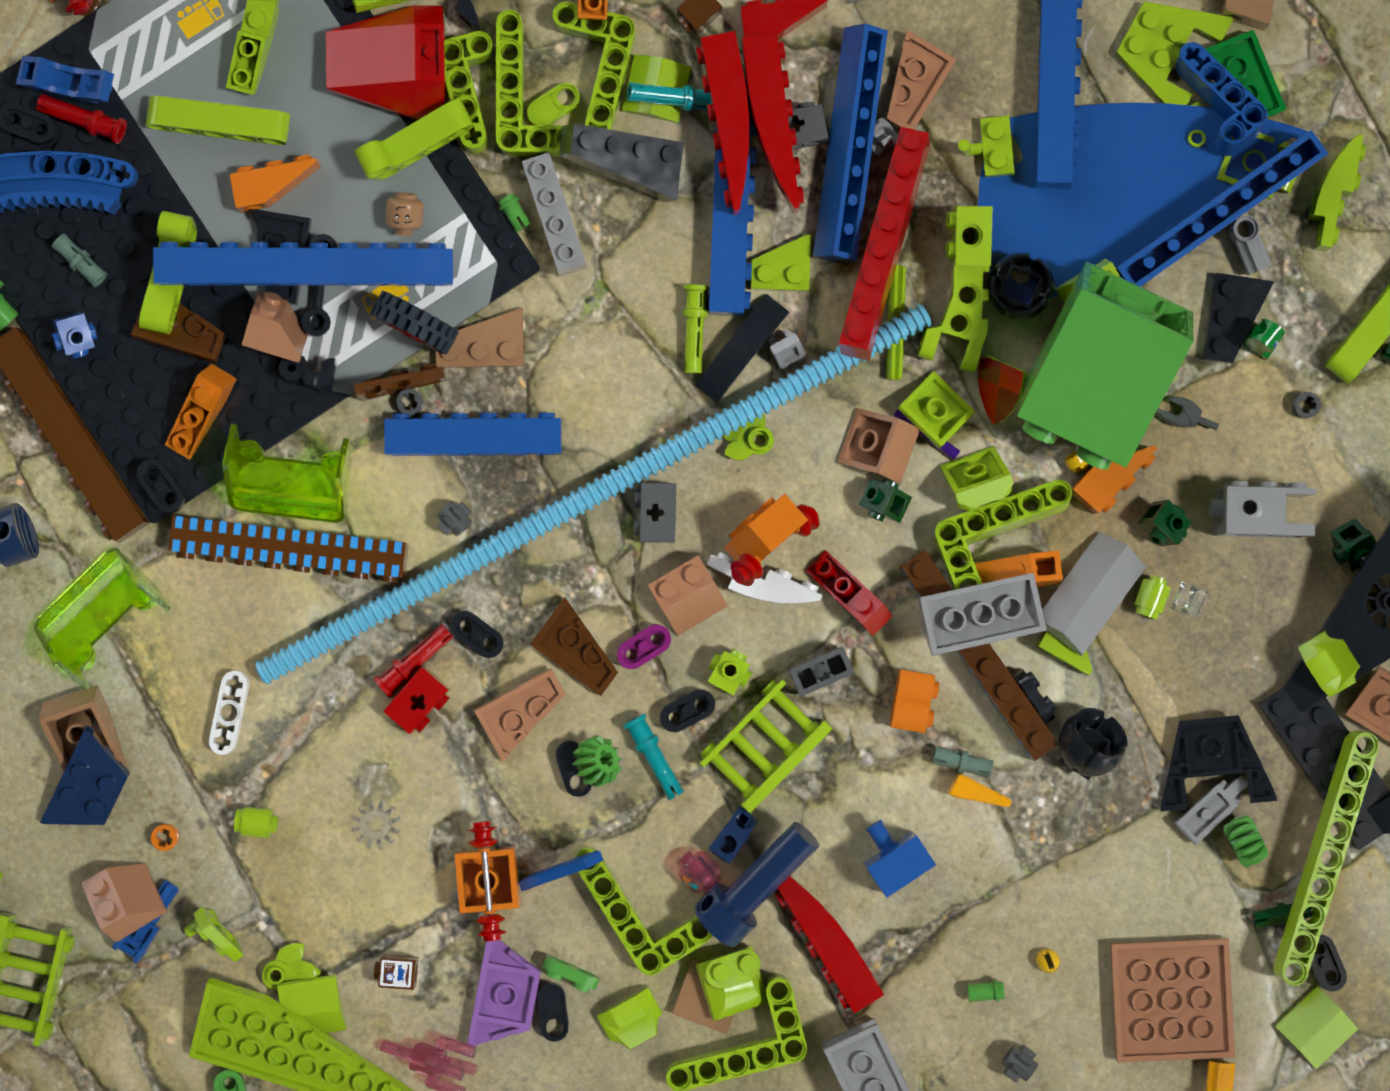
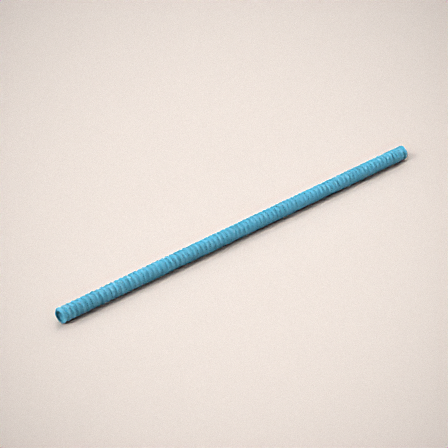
M918 303L915 309L910 307L907 313L901 312L900 317L896 318L894 316L891 322L886 320L883 322V326L879 325L871 358L875 357L876 352L879 354L883 353L884 348L890 349L891 344H899L900 339L905 341L908 335L914 336L915 331H923L924 326L931 327L932 322L924 306ZM836 347L835 352H827L828 356H820L819 361L812 360L811 365H803L804 369H796L795 374L788 373L787 378H779L780 382H772L771 387L764 386L763 391H755V395H748L747 400L743 401V399H740L739 404H731V408L728 410L724 408L723 413L719 414L716 412L715 417L711 418L709 416L706 418V422H698L699 426L695 427L692 425L690 427L691 430L687 431L685 429L682 431V435H674L675 439L671 440L668 438L666 440L667 443H659V447L656 449L654 447L650 448L651 452L646 453L644 451L642 453L643 456H635V460L632 462L630 460L626 461L627 465L622 466L620 464L618 466L619 469H611V473L608 475L606 473L602 474L603 478L598 479L596 477L594 479L595 482L591 484L587 482L584 488L578 487L579 491L574 492L572 490L569 496L563 495L562 500H554L553 505L547 504L545 509H537L538 513H530L529 518L523 517L521 522H513L514 526H506L505 531L498 530L497 535H489L490 539H482L481 544L474 543L473 548H465L466 552H458L457 557L450 556L449 561H441V565H434L433 570L426 569L425 574H417V578H410L409 583L402 582L401 587H393L392 592L386 591L384 593L385 596L381 597L378 595L376 597L377 600L373 601L371 599L368 601V605H360L361 609L357 610L354 608L352 610L353 613H345L344 618H336L335 623L330 621L327 627L321 626L320 631H312L311 636L306 634L303 640L297 639L296 644H288L287 649L282 647L278 654L273 652L272 657H264L263 662L258 660L255 663L258 675L267 685L271 684L273 679L279 680L280 675L286 676L288 674L287 671L293 672L296 670L295 667H303L304 662H312L311 658L313 657L318 659L321 653L327 654L328 649H336L337 644L342 646L345 640L351 641L352 636H360L361 631L366 633L370 626L375 628L376 623H384L385 618L390 620L394 613L399 615L400 610H408L409 605L414 607L418 600L423 602L424 597H432V593H439L442 587L447 589L448 584H456V580L465 579L464 576L466 574L471 576L473 574L472 571H480V567L483 565L484 567L489 566L488 563L490 561L493 563L497 562L496 558H504V554L507 552L509 554L513 553L512 550L514 548L517 550L521 549L520 545H528V541L531 539L533 541L537 540L538 535L541 537L545 536L544 532H552V528L555 526L557 528L561 527L562 522L569 523L568 519H576L577 514H585L586 509L593 510V506L596 504L600 506L601 501H609V497L612 495L614 498L617 497V493L620 491L624 493L625 488H633V484L636 482L638 485L641 484L642 479H650L649 475H657V471L660 469L665 471L666 466H674L673 462H681V458L684 456L689 458L690 453H698L697 449H705V445L708 443L713 445L714 440H722L721 436H729V432L732 430L737 432L738 427H746L745 423H753L756 417L761 419L762 414H770L771 409L777 410L780 404L785 406L786 401H794L795 396L801 397L804 391L809 393L810 388L814 387L816 389L819 387V383L825 384L828 378L833 380L835 378L834 375L838 374L840 376L843 374V370L849 371L852 365L857 367L859 366L858 362H866L867 360L842 355L840 348Z

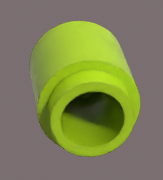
M1150 575L1149 580H1142L1134 604L1137 606L1136 614L1153 620H1157L1159 614H1163L1171 587L1166 586V579Z
M254 807L237 809L234 818V832L241 833V836L270 839L272 833H277L279 817L274 815L273 809Z

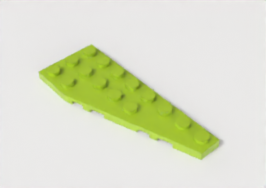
M211 977L209 978L189 1057L297 1091H414L268 995Z

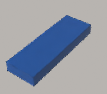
M596 850L534 872L520 879L518 883L521 891H525L587 869L604 859L601 852Z

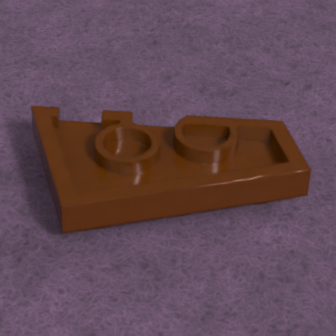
M181 302L179 303L170 334L139 328L140 309L131 333L132 338L217 363L226 338L225 333L198 314L191 312Z
M429 364L420 367V371L417 372L400 371L391 374L392 377L382 379L380 377L364 380L362 383L353 384L355 395L362 401L399 393L405 389H416L448 380L443 367H437V364Z
M564 597L530 645L602 696L619 672L566 597Z

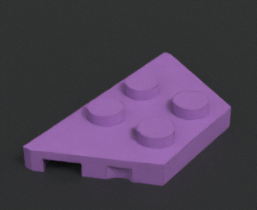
M501 940L486 942L467 1047H475L478 1044L530 1031L541 970Z

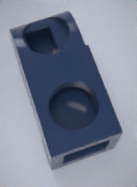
M739 806L707 847V850L725 863L730 864L749 838V834L759 819Z

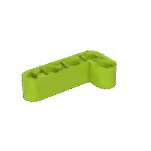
M482 31L444 40V56L450 49L460 51L459 57L455 60L450 61L445 58V82L450 101L461 99L463 105L470 104L475 107L470 118L479 137L477 138L478 143L472 144L471 140H469L471 139L470 130L460 136L464 148L473 154L483 152L488 145V136L470 71L471 66L486 63L494 55L493 42L490 36ZM479 41L488 44L487 50L483 53L473 51V46ZM462 76L467 79V83L463 88L457 89L452 86L453 80L457 77Z
M456 99L439 107L383 141L374 140L360 146L354 151V154L367 179L383 180L468 132L474 127V124L461 99Z
M162 211L158 221L157 236L160 242H177L178 247H190L191 242H196L197 228L193 217ZM152 268L140 313L139 328L170 334L173 329L184 285H154V270Z

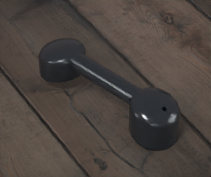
M319 234L310 241V243H328V248H337L335 240L326 234ZM313 286L311 309L303 314L301 320L303 331L308 336L314 338L325 335L331 324L328 313L323 310L325 286Z

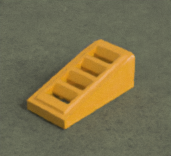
M961 773L956 774L947 792L953 797L1002 807H1010L1012 803L1008 797Z

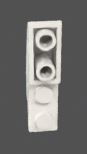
M719 552L717 557L711 554L706 565L732 578L728 587L729 590L753 599L772 603L798 604L820 601L822 597L821 594L817 593L818 586L803 580L802 584L791 580L793 574L778 567L775 572L769 569L765 579H755L751 586H744L738 584L731 575L730 566L735 561L733 558Z

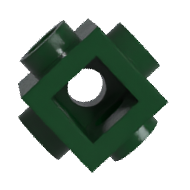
M870 478L858 505L869 510L867 516L877 521L883 522L886 518L901 523L912 497L899 490L900 485L894 481L884 478L880 482Z
M1167 499L1152 502L1137 524L1148 534L1151 542L1162 547L1181 543L1187 536L1186 531L1192 522L1185 516V512L1181 507Z
M1356 518L1330 532L1334 548L1331 550L1334 558L1340 565L1344 563L1351 572L1360 568L1376 543V539L1369 529L1366 530Z

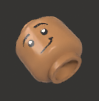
M395 192L394 197L387 199L385 223L387 227L395 229V235L412 236V230H418L423 226L424 203L417 198V194Z

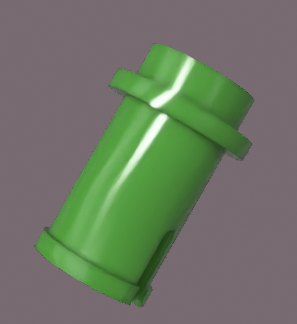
M512 193L498 202L501 206L499 210L504 211L515 229L514 231L519 232L522 230V226L517 218L521 220L525 228L532 222L529 221L518 202L520 198L515 197Z
M994 979L990 983L967 984L969 1003L995 1000L996 1003H999L1000 999H1005L1003 981L997 982V979Z

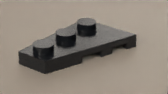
M253 209L258 242L268 243V248H280V243L285 242L298 243V248H307L312 223L311 218ZM265 286V291L275 293L281 299L287 300L290 305L297 306L301 286Z
M1224 273L1215 274L1202 360L1227 364L1234 362L1275 281Z

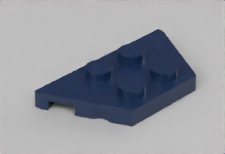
M86 726L40 823L105 825L130 772L122 762L115 759L114 753L107 745L103 746L93 735L94 730L91 727Z

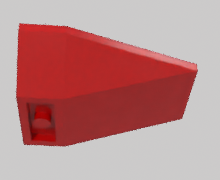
M413 5L326 31V90L412 119H421L443 106L445 98L443 6Z

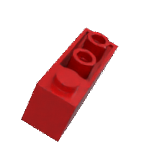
M762 0L746 2V6H741L740 8L743 37L777 33L779 40L825 9L828 0H774V3L763 4Z
M825 550L806 570L870 635L874 636L893 617L887 607L828 551Z

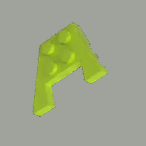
M1144 1L1115 55L1140 81L1142 80L1154 93V96L1160 99L1162 103L1187 105L1193 94L1167 81V77L1178 58L1180 49L1186 44L1192 31H1196L1219 44L1234 18Z

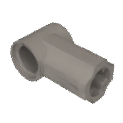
M1246 215L1237 218L1228 225L1227 235L1230 241L1234 243L1248 276L1272 266V263L1259 234V223L1252 216ZM1239 223L1246 224L1249 229V234L1246 238L1240 236L1237 231Z

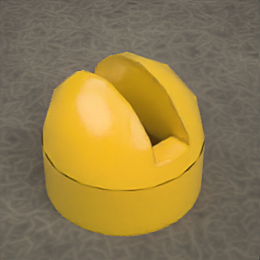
M1075 451L1063 460L1071 472L1081 473V469L1083 471L1087 470L1089 464L1080 459L1076 454L1077 451Z
M1042 949L1036 955V965L1041 971L1052 973L1060 965L1059 955L1052 949ZM1049 954L1053 967L1050 969L1044 957Z

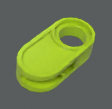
M562 83L534 100L527 109L530 123L532 125H553L573 112L580 103L578 89L573 84ZM564 90L571 91L575 96L574 101L570 105H562L558 101L559 94Z

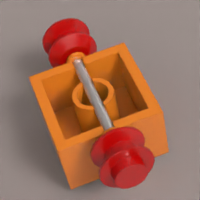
M783 494L778 500H775L773 497L767 500L755 513L753 512L728 535L732 540L723 548L735 560L730 566L733 579L738 584L751 586L755 579H759L763 575L761 561L793 533L807 537L811 534V530L819 527L820 521L817 511L804 504L796 506L786 494Z
M490 821L473 822V828L467 829V831L474 833V839L468 842L469 845L479 849L459 851L454 854L460 914L484 911V914L487 915H482L476 920V923L482 925V931L477 936H483V941L485 942L501 940V934H505L506 931L500 929V923L505 918L500 914H494L496 910L514 909L521 906L516 846L487 848L498 842V839L493 838L491 833L497 826H491Z

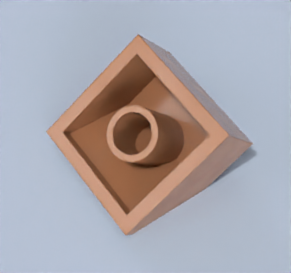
M259 292L249 317L242 345L299 363L308 337L303 331L299 319L287 300L281 299L275 293Z
M857 408L838 463L875 477L886 478L901 484L920 430L899 418Z
M699 555L648 584L677 635L684 633L728 606Z
M145 863L106 868L81 883L100 930L115 942L120 941L167 912L149 868Z

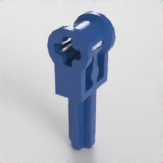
M164 881L158 890L166 909L179 891V888L170 881ZM162 915L120 941L114 942L112 949L115 951L121 950L133 958V963L138 964L162 929L157 925Z

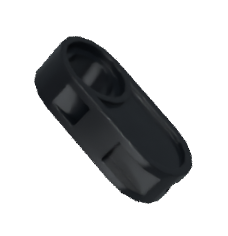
M567 740L562 742L556 749L557 764L567 792L572 796L582 797L588 794L592 784H587V787L582 791H575L571 787V778L578 772L577 766L573 765L577 760L573 752L578 749L579 743Z
M549 982L544 984L537 994L540 1028L545 1039L557 1042L565 1038L569 1030L566 994L560 984ZM551 1019L560 1020L563 1023V1031L558 1035L550 1034L546 1028L548 1021Z

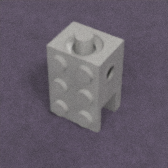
M1248 481L1223 483L1222 488L1215 489L1214 499L1209 501V516L1214 517V536L1305 538L1315 536V524L1286 523V497L1302 498L1315 495L1316 488H1307V483L1302 482L1282 484V487H1277V482L1254 483L1252 487H1248Z
M875 1018L821 1043L843 1091H909L901 1070L898 1068Z

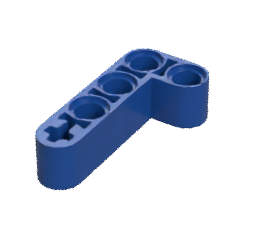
M1195 42L1183 45L1176 61V72L1225 120L1216 137L1215 147L1222 155L1233 156L1261 133L1267 119V109L1203 46ZM1205 78H1211L1215 80L1216 83L1208 82ZM1226 98H1232L1236 103L1229 102ZM1246 118H1253L1257 123H1252ZM1225 135H1231L1236 140H1229Z

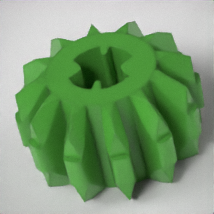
M594 736L583 740L578 744V749L573 752L577 759L573 763L578 768L576 776H583V783L592 784L593 787H600L617 779L616 774L622 771L618 765L622 760L616 753L618 747H612L611 739H603L602 736Z
M1247 815L1240 818L1236 817L1224 825L1225 836L1241 865L1246 868L1251 865L1254 866L1268 857V850L1264 840L1250 817Z

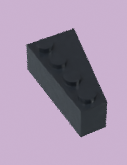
M575 123L562 126L559 156L588 169L598 171L610 179L625 183L633 189L654 196L655 199L662 202L677 201L684 142Z

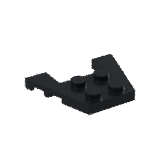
M1239 715L1179 721L1161 803V812L1188 809L1185 779L1204 776L1246 773L1250 803L1277 801V795Z

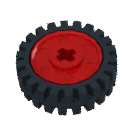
M386 291L380 293L370 312L371 316L389 327L444 355H447L459 333L458 330L439 318Z

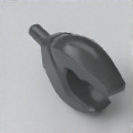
M1172 396L1167 398L1170 403L1180 407L1181 412L1179 415H1174L1159 408L1155 413L1163 421L1176 427L1193 428L1199 423L1217 430L1219 423L1201 417V408L1193 401L1184 397Z

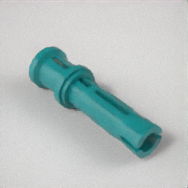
M630 82L627 88L628 101L680 106L683 111L697 109L706 110V113H708L707 105L712 104L710 93L704 94L703 89H695L691 85L673 88Z
M643 713L626 722L622 727L624 730L627 729L636 744L635 750L643 753L667 799L671 800L675 798V795L670 786H673L678 796L684 792V789H682L657 745L659 737L657 734L654 735L645 720L647 716Z

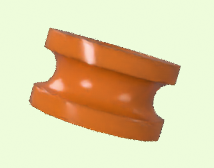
M161 824L151 834V843L160 851L172 849L179 840V832L172 824ZM170 831L171 844L169 841L165 843L166 845L161 844L158 832Z

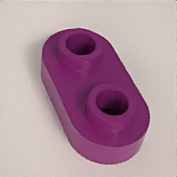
M658 624L647 627L619 646L617 651L619 663L627 669H636L669 648L671 644L670 632L666 627ZM655 633L662 636V642L659 645L651 642V637ZM629 649L637 651L638 656L635 660L627 658L626 653Z

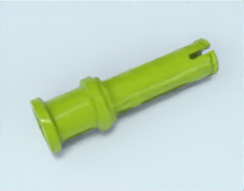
M686 284L684 285L686 308L683 309L682 313L684 318H686L683 373L702 374L704 319L709 314V311L706 310V295L710 291V286Z

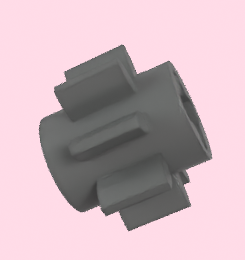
M451 501L437 514V517L441 520L437 526L446 536L452 532L458 537L473 523L468 517L472 511L463 502L457 506Z
M1024 1044L1020 1050L1012 1046L1001 1062L1006 1067L1003 1073L1016 1083L1019 1078L1024 1081L1029 1080L1038 1067V1063L1033 1060L1036 1056L1035 1052Z

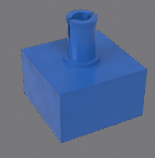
M881 819L866 828V831L870 834L880 852L863 864L886 898L936 866L914 832L911 831L895 841Z

